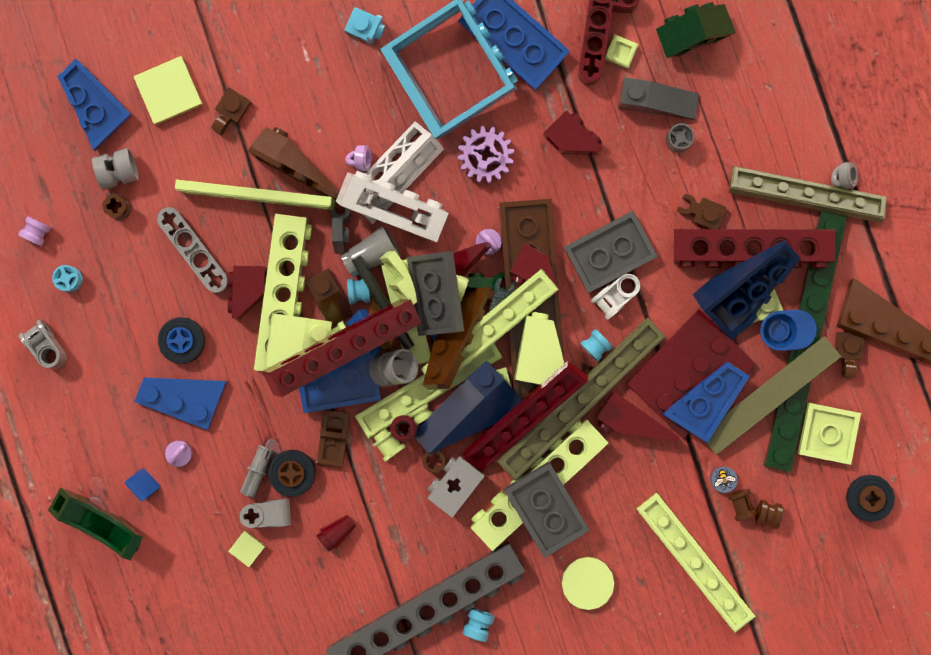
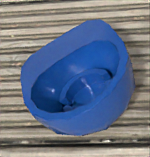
M784 310L770 313L764 318L760 327V335L763 342L771 349L780 351L806 348L813 342L817 331L815 320L804 310Z

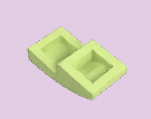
M395 251L386 252L379 259L396 278L388 286L399 299H411L414 305L417 302L416 292L406 266Z

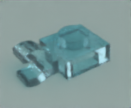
M502 278L497 279L494 286L495 293L488 313L500 304L505 297L514 292L515 282L511 283L508 290H503L500 286Z

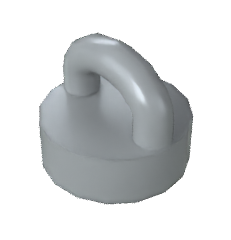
M845 162L837 166L831 175L832 184L836 187L854 188L858 182L856 165L853 162Z

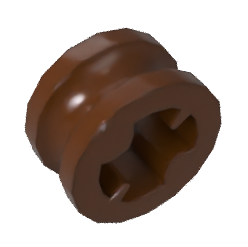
M440 450L432 454L428 452L424 454L422 463L427 471L436 473L444 468L446 458ZM434 453L440 456L438 460H442L441 465H435L434 468L429 467L428 464L430 462L426 461L427 457H432Z

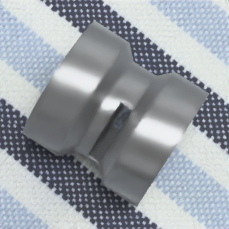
M680 123L674 125L665 138L667 147L675 153L686 151L694 141V132L687 124Z

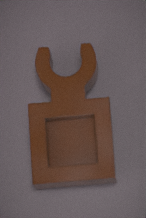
M689 194L683 195L682 199L687 200L690 203L689 209L678 207V213L682 215L693 214L692 222L704 228H719L727 207L704 197L699 204L696 203L693 196Z

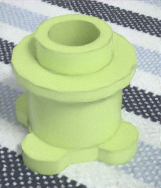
M386 428L373 437L376 440L373 446H377L383 454L384 462L406 447L404 443L401 444L392 436L391 431L389 432Z

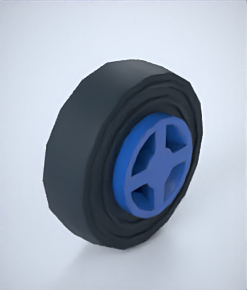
M177 317L169 320L162 326L158 334V346L160 352L167 360L173 363L186 364L194 361L201 355L205 347V335L203 329L196 321L190 318Z

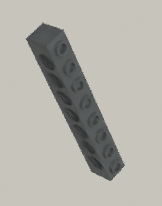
M507 542L327 647L326 652L328 655H353L352 648L356 645L363 646L366 650V655H385L386 652L393 648L397 652L409 644L407 640L416 635L418 638H421L432 631L430 627L440 622L443 625L454 618L453 613L460 609L464 612L470 610L477 605L476 600L484 595L487 599L500 592L498 587L508 582L509 585L518 582L523 578L521 574L525 572V569L512 546ZM494 565H498L503 569L502 576L496 579L491 578L488 574L489 568ZM469 579H477L481 585L477 591L471 592L466 589L465 583ZM447 592H453L457 595L458 600L455 604L448 605L443 601V595ZM429 605L433 607L435 614L430 618H425L420 614L421 607ZM400 619H408L412 624L411 629L408 631L400 630L397 626V622ZM378 632H384L388 635L389 641L386 644H379L375 641L374 635Z

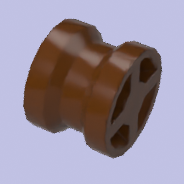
M760 500L757 507L758 514L755 517V524L757 526L769 525L772 529L777 530L782 519L783 505L779 503L771 505L765 500Z

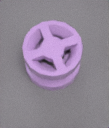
M27 216L25 219L26 225L24 229L19 231L18 235L42 246L44 243L43 237L45 233L50 231L51 227Z

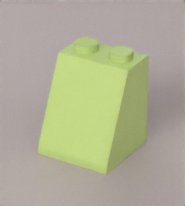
M533 312L531 316H526L524 320L514 380L541 385L564 365V360L554 321L548 320V314Z

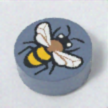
M720 466L711 473L710 483L718 492H731L737 485V475L729 467Z

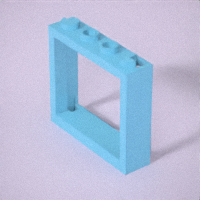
M464 0L452 1L380 49L435 139H441L518 89L515 85L518 79L510 67L505 69L501 62L504 56L497 45L491 46L487 39L491 35L483 23H477L474 18L477 12L469 0L466 2ZM461 12L505 86L450 122L442 125L399 52Z

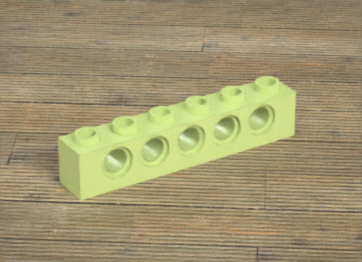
M275 214L254 370L263 371L269 368L265 366L272 314L283 313L287 316L300 317L302 302H298L299 292H303L305 287V276L301 275L302 268L307 266L309 251L305 250L306 240H311L312 225L309 224V220L305 217ZM290 236H295L298 239V245L293 250L285 248V240ZM286 262L294 264V272L290 276H284L281 272V267ZM282 288H288L291 292V297L286 302H281L278 299V292Z
M585 419L583 422L579 420L568 430L570 434L563 440L560 438L550 448V452L544 458L541 456L530 467L531 470L527 474L548 461L550 462L553 458L558 457L563 460L564 467L561 471L556 472L564 485L597 455L608 442L588 420ZM580 440L582 442L583 449L579 454L570 453L569 444L571 441ZM500 491L490 501L493 505L486 512L481 509L471 518L474 522L471 525V529L492 551L523 523L503 491ZM500 511L506 515L504 524L495 525L491 521V517L495 512Z

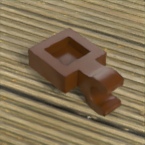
M228 87L215 108L220 113V116L216 118L211 126L213 131L222 136L231 121L239 124L251 105V100Z
M837 332L835 349L842 356L840 358L842 359L841 376L844 378L856 377L857 367L855 360H863L864 338L853 333Z

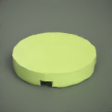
M586 556L576 559L567 566L563 572L561 584L563 593L571 604L580 609L591 610L601 607L609 600L613 593L614 579L612 572L604 562L598 558Z

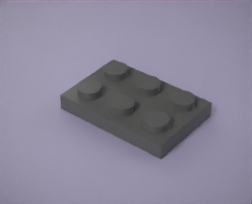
M634 211L564 247L587 293L658 257Z
M453 251L407 257L409 274L417 298L414 307L422 324L417 326L418 336L464 331Z
M549 461L503 489L544 558L590 531Z

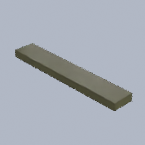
M733 166L731 170L728 193L877 223H883L885 220L887 199L885 196Z
M825 336L727 412L709 439L708 446L716 455L719 454L842 356Z

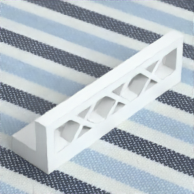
M414 122L365 174L372 176L370 181L380 184L381 180L395 185V191L403 193L444 148L431 133L417 122ZM417 132L422 134L415 142L410 143V140ZM402 153L401 157L397 161L392 162V159L396 154ZM384 171L383 176L379 180L374 181L375 176L379 172ZM364 188V190L373 195L370 204L386 210L392 205V201L377 196L373 193V190ZM358 201V203L363 204L365 206L368 205V203H365L364 201ZM364 215L372 224L377 220Z

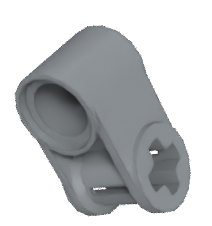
M42 319L37 320V324L26 333L21 332L18 335L21 342L41 366L58 369L65 364L67 360L65 350ZM54 350L56 352V360L50 364L47 360V354Z
M278 499L246 505L240 512V521L247 528L292 525L289 499ZM250 508L253 509L254 513H259L255 523H252L250 518H246Z

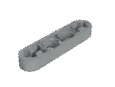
M166 207L161 209L157 216V222L185 261L209 291L214 293L224 292L229 286L227 274L188 222L174 208ZM167 213L176 215L173 220L178 227L182 224L185 226L177 230L173 236L171 232L175 231L173 226L168 223L164 224ZM183 233H189L192 236V244L188 247H182L179 244V236ZM200 253L208 257V264L203 268H198L194 264L196 255ZM213 265L216 267V269L211 270L213 274L217 277H223L220 281L222 284L220 288L211 286L213 279L209 274H206L205 277L202 275V273L209 271Z

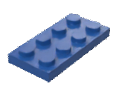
M476 0L472 4L477 12L474 15L477 23H483L491 35L487 38L491 46L497 45L504 56L501 62L508 68L510 67L534 91L541 86L570 53L568 48L515 1ZM462 15L458 23L476 38Z

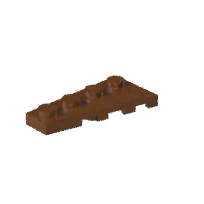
M855 278L851 279L836 327L931 365V331Z
M490 287L465 290L460 302L464 331L436 334L423 381V386L428 390L450 388L464 359L461 354L464 348L471 344L474 337L472 330L476 322L481 321L485 314L483 307L486 301L491 300L495 293Z

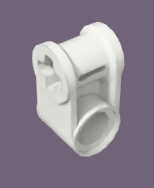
M625 274L610 286L605 287L590 301L599 306L605 313L604 318L608 320L639 292L640 282L636 276ZM624 279H631L634 282L635 288L632 293L627 294L621 290L620 285ZM603 298H605L608 301L612 308L609 307V305L604 301Z

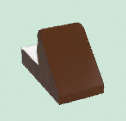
M329 269L305 281L316 300V305L326 321L332 322V326L353 315Z

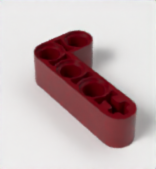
M589 0L578 67V78L583 84L594 85L602 75L612 11L631 13L637 8L640 0H634L632 4H626L622 0ZM595 15H600L604 18L605 23L601 26L594 25L591 18ZM595 40L600 43L601 49L593 52L588 48L587 43ZM590 60H595L593 63V72L596 73H594L592 77H589L588 72L586 70L589 66Z

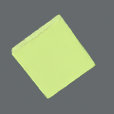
M614 34L605 56V61L628 70L638 44Z
M244 530L228 552L247 567H250L266 545Z

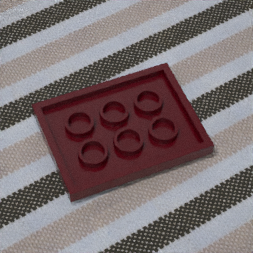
M698 309L626 385L684 439L689 431L662 413L723 363L729 362L744 373H747L756 363Z

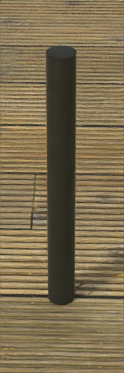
M361 255L351 260L380 309L390 305ZM407 332L397 336L404 349L408 350L414 346Z

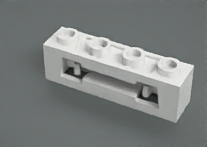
M356 171L355 175L347 172L336 200L339 205L432 241H438L449 214L441 209L443 204L432 199H428L427 203L418 200V194L406 189L404 193H400L394 190L395 185L383 180L380 181V184L370 181L372 176L363 172ZM364 188L373 190V193L379 197L413 209L414 213L411 219L421 223L422 227L412 224V221L407 217L370 204L373 195L363 191ZM357 200L364 201L365 203H368V205L365 206L363 204H360L357 202ZM418 208L424 210L425 214L418 212Z

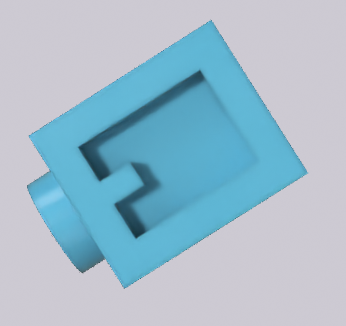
M354 7L344 32L373 45L375 40H380L384 33L383 17L378 14L374 16Z

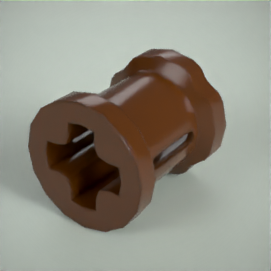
M117 194L107 196L102 203L104 213L116 220L127 218L131 212L130 202ZM116 202L122 204V207L118 208V213L112 210V207L116 206Z
M743 489L727 495L728 499L732 500L736 512V521L745 520L758 514L757 510L753 508L749 497L750 489Z

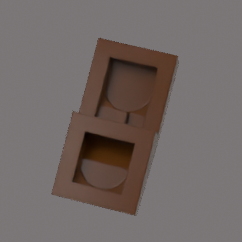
M324 410L317 465L343 469L350 418L349 413Z

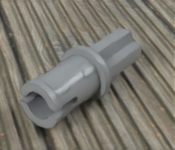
M258 445L251 465L247 466L249 471L240 490L241 494L250 498L255 497L263 475H267L265 471L274 453L273 450Z

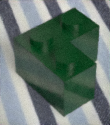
M713 2L700 7L699 4L692 5L684 9L685 14L680 17L679 15H674L665 19V24L656 29L666 58L682 56L702 45L717 43L736 33L726 5H714Z

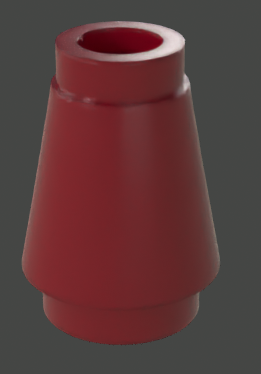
M406 415L396 417L390 426L392 436L401 442L411 440L417 430L415 421ZM401 423L409 425L408 432L403 433L400 431Z
M346 514L343 518L341 517L321 528V532L316 537L330 552L332 549L336 550L356 525Z

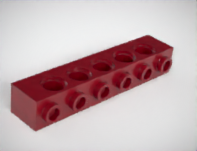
M674 229V263H679L681 268H693L695 263H705L706 268H721V263H732V267L753 257L746 251L747 244L751 242L757 243L760 246L761 253L772 247L775 243L785 240L801 258L794 268H801V264H812V268H828V264L835 262V229ZM702 242L706 244L708 252L702 256L696 255L693 251V245ZM724 242L731 243L734 247V253L725 256L720 252L719 246ZM802 243H810L813 246L814 252L811 256H805L800 252V245Z
M400 299L263 370L262 373L273 395L283 397L422 324L411 299Z

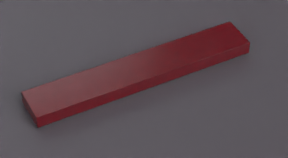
M567 361L463 452L462 458L483 472L588 382V375Z

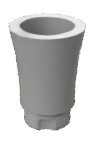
M382 225L363 241L351 247L348 252L342 254L341 259L351 276L356 277L359 275V272L351 260L361 255L365 264L371 270L383 264L379 258L386 252L395 251L399 257H401V253L386 227Z

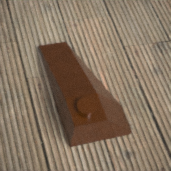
M266 127L250 146L248 152L255 159L319 193L332 197L335 201L337 200L339 191L287 138L288 133L277 127H274L273 130Z

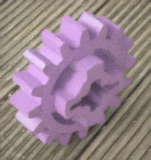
M481 126L480 133L478 134L472 129L471 138L463 137L466 145H459L458 147L459 151L464 152L463 155L458 156V161L465 162L461 166V170H469L467 176L469 179L476 175L477 183H480L482 178H486L488 184H491V177H495L498 181L501 180L500 172L509 173L506 164L513 165V160L508 158V156L514 154V149H507L511 144V140L503 141L504 132L502 131L496 135L495 127H492L490 132H486L484 126ZM485 138L484 143L479 146H472L477 140ZM495 141L501 146L503 154L496 151L494 147ZM485 149L490 150V155L493 156V158L488 157L487 161H483L482 155L479 154V152L484 153ZM468 156L475 158L478 163L477 169L471 165ZM500 164V166L497 169L490 172H486L487 168L491 165Z

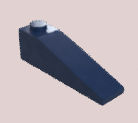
M784 240L713 277L692 295L709 318L733 340L753 324L757 318V311L763 303L767 304L772 298L770 296L771 292L777 284L784 282L801 258Z
M486 360L416 430L414 438L429 454H432L495 425L517 406L522 399Z

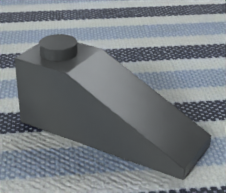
M624 77L621 83L618 108L695 120L699 94L652 81Z

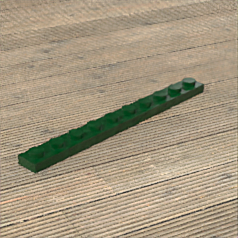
M819 212L816 229H835V262L828 264V268H812V264L807 266L798 310H804L813 317L817 327L816 337L806 348L789 350L786 366L821 338L847 219L845 216ZM813 246L811 248L810 256L814 252ZM811 381L776 408L763 466L791 472Z

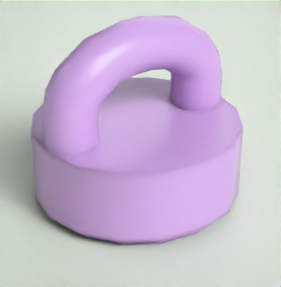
M358 145L355 151L350 152L345 158L346 164L355 166L357 171H368L371 167V150L367 145Z
M492 229L481 231L476 238V245L483 242H490L491 248L484 255L497 253L502 244L499 233Z
M179 440L170 443L165 451L168 463L176 467L189 463L193 454L191 446L187 442Z

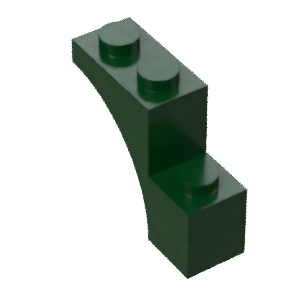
M60 487L48 509L53 517L88 534L115 551L120 557L130 561L134 553L139 549L143 537L122 517L97 508L86 497Z

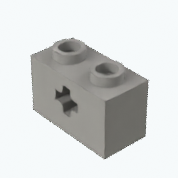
M461 456L457 460L452 457L443 468L446 471L441 480L435 478L427 489L430 492L427 499L452 518L485 476ZM458 478L460 480L459 487L461 488L450 491L447 481L449 479L454 481Z

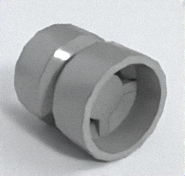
M129 148L115 151L112 157L104 154L92 158L93 170L102 190L117 187L120 181L123 184H128L139 180L137 166Z
M409 350L390 351L373 357L370 362L369 372L373 382L381 387L408 383L414 380L418 373V362L415 355Z

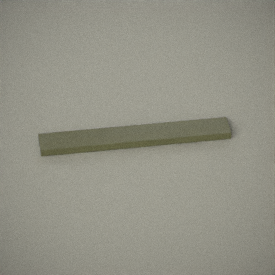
M645 318L587 374L588 382L506 451L496 462L516 481L665 338V335L649 318Z

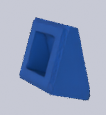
M146 469L139 470L125 481V485L140 501L147 500L160 488L159 483Z

